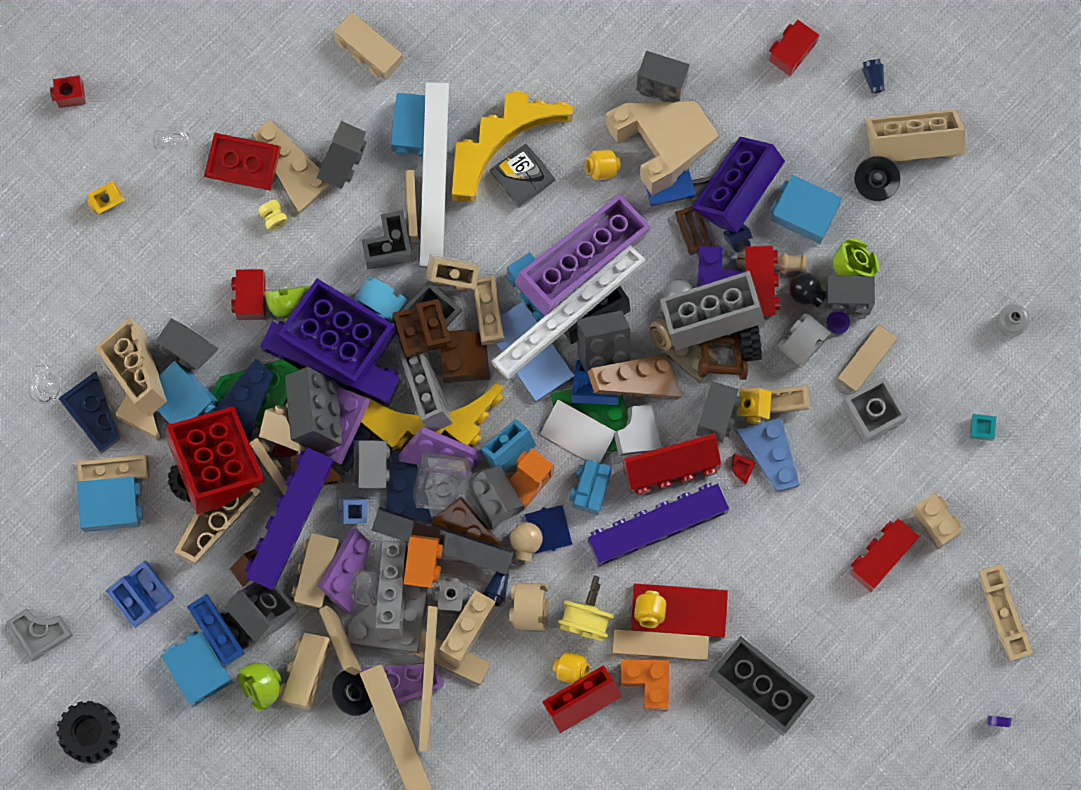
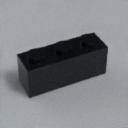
M619 286L582 318L621 310L625 315L631 311L629 298L621 286ZM577 322L564 332L571 345L577 342Z

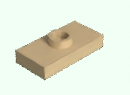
M807 385L768 390L772 392L770 414L810 409Z

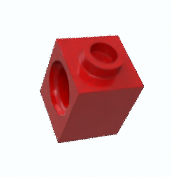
M80 75L53 79L54 87L50 88L52 101H56L59 108L86 104L84 84ZM65 89H73L69 95H62Z

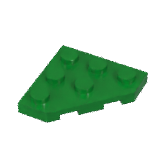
M285 359L264 364L274 373V377L260 409L258 420L255 423L260 427L262 426L266 409L275 408L276 405L283 406L287 402L285 376L301 370V368ZM246 369L220 376L211 392L219 403Z
M572 389L551 393L553 408L557 400H560L615 432L622 430L626 426L628 417L623 395H620L618 405L572 403ZM615 437L607 449L610 452L618 451Z

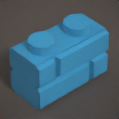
M515 419L481 447L480 450L490 467L493 468L500 465L503 471L506 472L516 463L524 451L529 452L531 448L536 446V443L530 431Z
M586 459L584 465L579 464L576 473L579 483L577 487H572L569 500L573 501V508L599 515L612 473L611 466Z

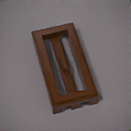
M692 206L675 212L689 255H694L696 252L699 253L700 246L712 247L701 215L694 211ZM690 212H693L705 243L701 245ZM681 215L686 217L696 247L692 246Z

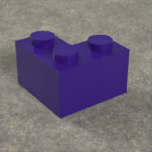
M700 246L697 287L738 275L745 271L722 270L723 247Z

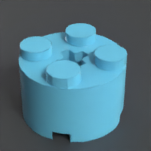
M367 276L353 298L354 301L392 324L393 312L401 311L407 302L406 298L401 294L399 297L395 296L393 288L374 277L371 279L370 276Z

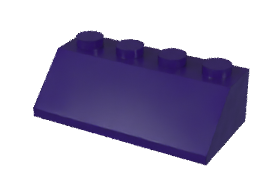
M740 136L692 206V209L719 228L737 233L784 164V158L773 144Z

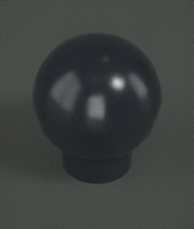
M806 272L800 273L790 282L789 292L796 302L801 304L811 303L815 307H819L824 302L826 291L821 288L820 281L815 275Z

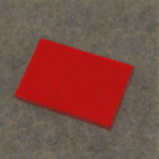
M214 132L204 177L271 191L281 147Z

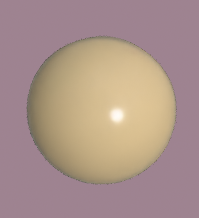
M523 522L512 530L510 542L514 548L513 558L531 561L533 553L540 548L543 536L541 530L535 524Z

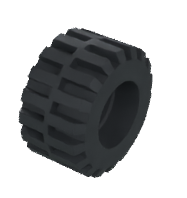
M81 701L77 702L76 706L71 705L68 707L69 711L62 713L61 716L63 718L57 724L59 731H56L57 737H59L58 743L64 749L63 751L82 763L88 762L91 764L95 763V761L101 762L105 760L104 757L110 756L113 753V748H117L118 738L120 739V725L116 720V716L102 704L94 703L93 701H87L86 703ZM86 719H96L102 728L98 741L90 746L79 744L76 739V730L79 724Z

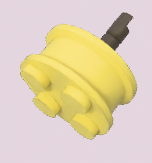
M593 576L585 604L564 600L563 604L566 607L563 618L557 622V624H560V630L603 642L604 638H608V634L605 633L609 619H613L614 615L594 607L601 586L598 583L600 577Z

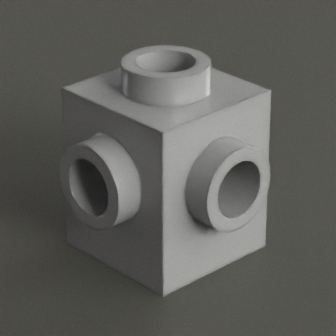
M446 578V581H440V587H435L434 601H438V613L461 614L463 604L468 602L469 590H465V585L460 583V579ZM449 594H455L453 598L448 597Z

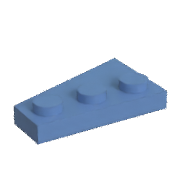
M781 418L736 429V433L760 465L761 470L776 492L799 487L800 483Z

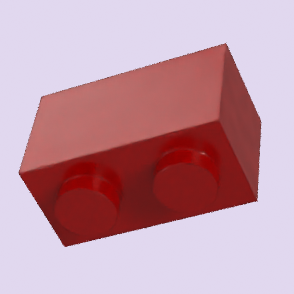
M798 19L793 25L790 23L782 33L784 37L781 41L776 40L769 49L771 53L769 61L790 77L818 43L819 39L818 33Z
M237 269L236 277H232L231 280L232 291H235V299L231 300L232 313H235L237 320H265L266 275L264 269Z

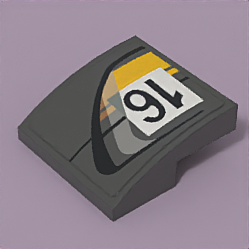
M526 143L490 169L492 176L503 186L507 195L519 207L556 181L551 172Z

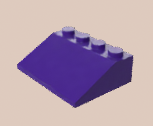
M316 278L277 335L356 383L385 352L397 333L394 324Z

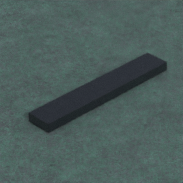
M382 507L378 508L371 530L408 543L411 535L439 538V544L443 545L442 554L503 574H507L514 554V550Z

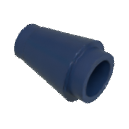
M873 59L863 62L862 72L871 89V93L885 91L884 64H881V60Z
M496 571L483 592V595L496 601V607H500L502 602H505L508 573L503 574Z

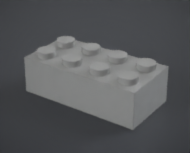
M750 271L660 299L675 350L765 323Z

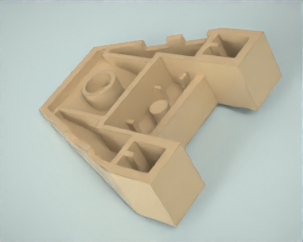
M696 101L624 103L606 113V127L617 144L640 133L655 155V158L640 165V179L652 196L672 186L677 181V178L691 167V163L719 138V134Z

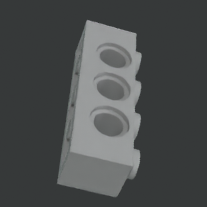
M401 345L397 346L421 421L429 430L434 432L453 424L429 352L404 358Z
M382 541L375 625L378 639L402 640L406 593L404 576L408 553L405 541Z

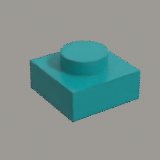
M973 414L970 438L993 441L995 439L997 416Z

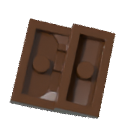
M439 299L418 303L412 309L393 312L392 318L404 358L429 352L451 343Z

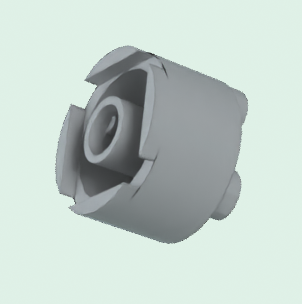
M805 313L792 326L790 333L781 340L777 347L799 367L803 368L810 360L809 358L827 340L831 332L811 315Z

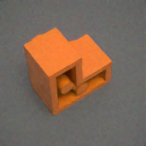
M533 448L529 452L524 451L516 461L518 463L517 471L514 475L510 473L507 476L524 505L521 507L523 510L527 508L554 475V465Z
M410 536L404 584L432 588L435 582L438 583L441 575V566H437V559H441L443 545L439 544V538Z
M621 660L620 686L644 687V711H668L669 660Z

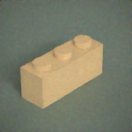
M353 12L334 30L336 44L343 50L347 48L352 52V57L358 63H365L369 67L368 70L376 78L381 77L386 81L404 62L403 54Z
M311 533L310 539L305 540L303 552L306 553L304 562L300 561L297 575L300 576L298 585L294 584L291 594L295 605L315 610L325 606L327 595L317 586L339 550V539Z
M475 590L441 645L438 657L459 669L493 613L496 601Z

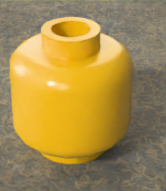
M597 150L591 152L589 157L586 158L585 168L587 174L591 175L594 180H606L616 176L617 170L621 168L620 158L616 157L612 150Z
M646 591L645 594L638 596L636 599L635 619L641 626L647 628H655L658 624H661L665 619L666 600L659 596V593L656 591Z
M564 652L560 658L557 657L555 659L553 671L556 672L558 681L572 684L589 674L590 664L587 663L586 658L582 655Z

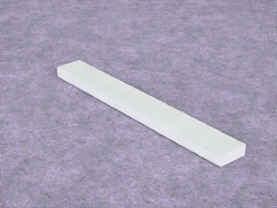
M426 82L420 266L422 267L428 266L430 254L442 257L444 254L449 83Z
M629 245L492 360L493 366L507 379H510L574 325L577 319H581L646 264V259Z

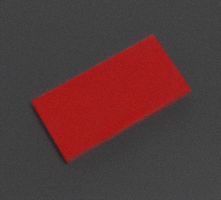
M634 583L630 630L725 638L728 590ZM646 591H656L659 593V596L666 600L665 619L655 628L641 626L634 616L636 599L638 596L645 594Z

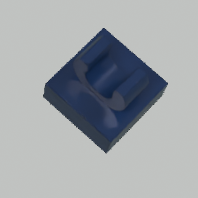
M745 224L742 225L737 233L729 230L723 232L725 240L736 253H739L738 245L741 242H744L745 247L751 246L748 239L753 237L750 229Z

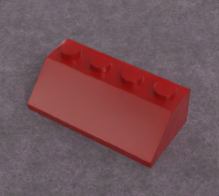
M713 433L624 458L623 470L630 494L643 495L649 493L650 489L659 486V489L671 487L673 485L672 482L681 480L682 483L694 480L697 475L704 474V477L718 473L717 470L721 468L722 464L716 435Z

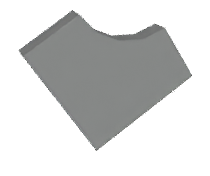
M652 405L632 406L628 409L626 426L614 433L619 456L645 453L662 448Z
M25 609L7 621L32 662L73 636L60 615L51 619H41L34 616L28 609Z

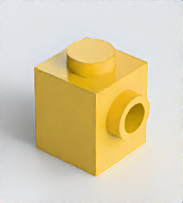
M740 388L739 397H741L738 406V416L747 418L746 422L760 423L761 419H770L772 392L762 388Z

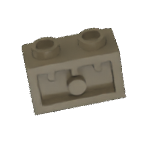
M700 343L679 350H675L673 346L668 351H665L669 359L698 383L703 381L704 378L698 376V363L702 359ZM708 345L710 364H717L719 360L718 353Z

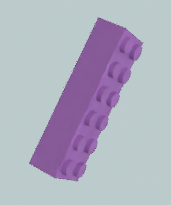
M618 194L520 271L515 284L541 313L546 316L629 245L634 247L643 240L651 226L621 194Z

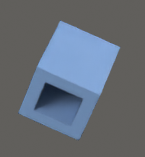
M361 497L337 498L338 522L343 524L367 523L366 499Z

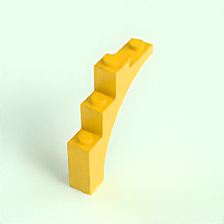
M513 90L511 93L506 92L504 118H500L497 115L481 117L479 143L469 139L456 142L452 201L475 202L478 185L485 168L493 156L508 141L521 132L538 125L572 121L573 105H569L566 102L546 104L545 101L540 100L528 103V94H524L523 91Z
M496 382L484 395L469 405L449 412L453 424L436 431V433L446 434L455 441L475 448L482 439L480 437L482 434L481 428L477 425L478 423L482 425L490 415L488 411L493 406L497 407L504 399V388ZM364 396V398L370 400V403L360 425L370 431L379 441H387L389 449L397 450L399 448L401 450L409 440L408 435L413 438L421 427L427 428L421 421L420 415L393 411Z

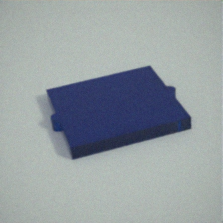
M563 505L547 509L542 507L539 511L525 514L526 521L535 524L542 532L543 541L535 554L549 550L555 552L557 548L572 545Z

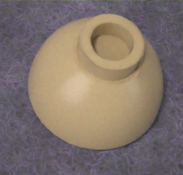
M666 320L652 322L649 326V334L653 343L659 349L668 351L674 345Z

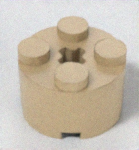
M518 582L517 585H512L511 599H514V608H510L509 621L512 622L516 630H546L543 624L548 622L549 598H544V591L549 592L548 584Z

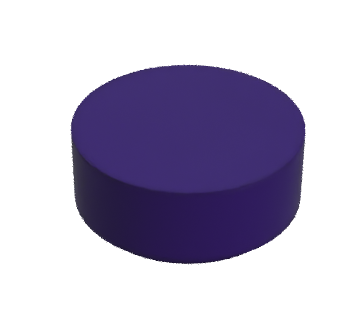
M832 312L826 321L827 329L834 335L846 333L850 326L848 315L844 312Z
M988 716L987 724L1010 728L1012 718Z

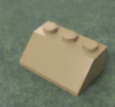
M304 633L303 638H298L295 646V651H297L295 661L291 660L287 669V673L290 674L287 683L283 682L280 688L279 696L282 697V703L310 712L333 646L330 638Z

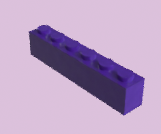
M272 321L261 343L263 352L279 359H285L302 369L309 367L333 379L340 386L367 396L383 405L390 406L401 383L396 371L390 368L383 370L376 367L377 364L374 363L355 383L279 337L277 334L285 322L279 321V323Z
M308 447L305 452H300L296 460V464L299 466L295 473H290L285 484L288 486L285 495L281 494L275 505L278 508L275 517L270 516L265 526L268 532L265 538L260 537L255 547L258 553L254 560H249L244 571L248 573L247 579L273 591L334 464L332 458Z
M707 483L699 487V491L696 493H683L677 496V501L672 503L668 501L661 502L655 506V510L650 512L642 510L634 514V518L631 520L621 519L614 522L612 528L607 530L599 528L591 532V536L588 537V543L598 567L727 514L729 507L719 484L717 483L712 486L711 483Z

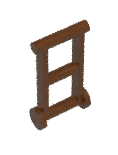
M738 332L700 343L702 359L698 363V376L700 378H705L706 373L739 375L740 380L747 379L748 363L747 361H741ZM708 343L732 345L734 365L710 364Z

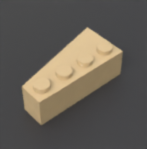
M129 317L95 348L132 402L150 417L167 400L145 331Z
M253 488L219 509L198 515L195 513L177 545L174 555L195 566L261 495V490Z

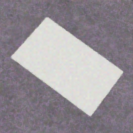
M557 400L540 435L584 460H591L600 464L614 438L615 431Z

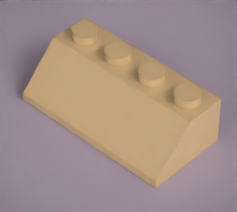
M956 109L866 118L871 157L882 156L891 161L909 162L913 159L923 158L930 160L935 157H955L965 154V129Z

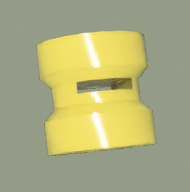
M271 200L258 208V213L266 221L265 225L268 231L277 230L288 222L287 216L280 210L281 205L278 200Z

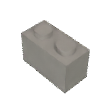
M353 440V487L386 488V483L389 482V470L386 469V460L390 456L387 441Z

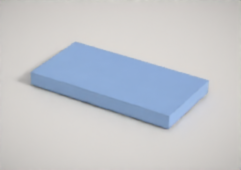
M523 301L501 315L505 341L495 344L502 353L538 323ZM552 343L516 373L535 402H538L574 378L573 373Z

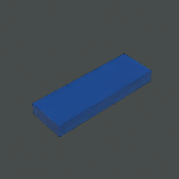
M208 594L187 606L225 667L245 655L242 647Z

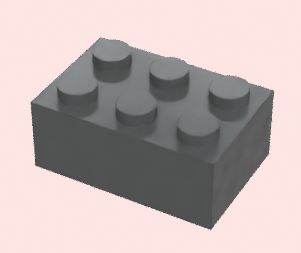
M309 367L285 376L291 440L319 453L342 445V428L340 426V407L338 405V386L336 381Z

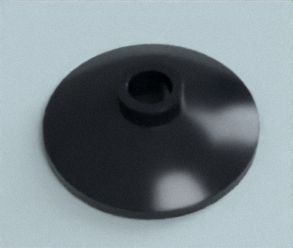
M873 156L859 164L854 180L857 190L863 197L872 201H883L896 193L901 177L899 169L893 161L886 157ZM880 173L882 179L876 180L874 174Z
M346 671L340 672L332 686V694L336 705L341 711L351 716H360L367 713L372 708V703L360 673L353 675Z

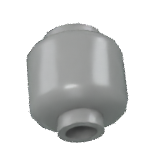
M1017 304L1004 307L997 319L1000 332L1009 337H1016L1022 334L1029 324L1028 312Z

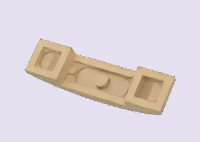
M1002 563L980 570V580L988 608L1009 660L1013 661L1033 654L1026 631L1022 629L1009 592V583Z

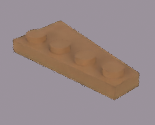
M667 354L591 368L587 371L593 390L597 394H632L635 397L645 395L652 396V398L670 397L673 400H678L682 397Z

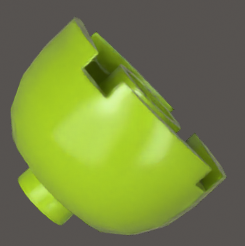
M849 238L835 251L832 259L833 268L837 276H875L879 271L878 258L874 251L870 254L866 249L868 245L865 242Z
M311 286L265 292L269 310L276 317L285 318V321H287Z
M251 663L237 670L239 672L237 674L239 685L245 697L250 696L254 700L251 705L255 710L261 712L275 703L280 694L279 682H281L280 674L276 669L272 670L263 663Z

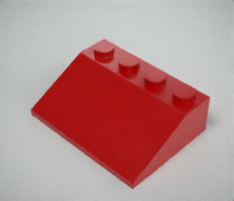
M234 406L166 425L167 442L196 515L219 509L264 482L263 475Z

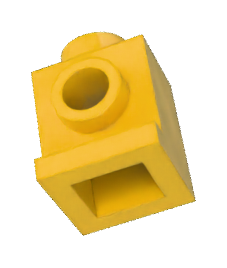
M115 180L87 194L89 197L87 200L89 207L93 212L97 211L98 215L125 201ZM103 194H107L109 196L108 202H104L102 200Z

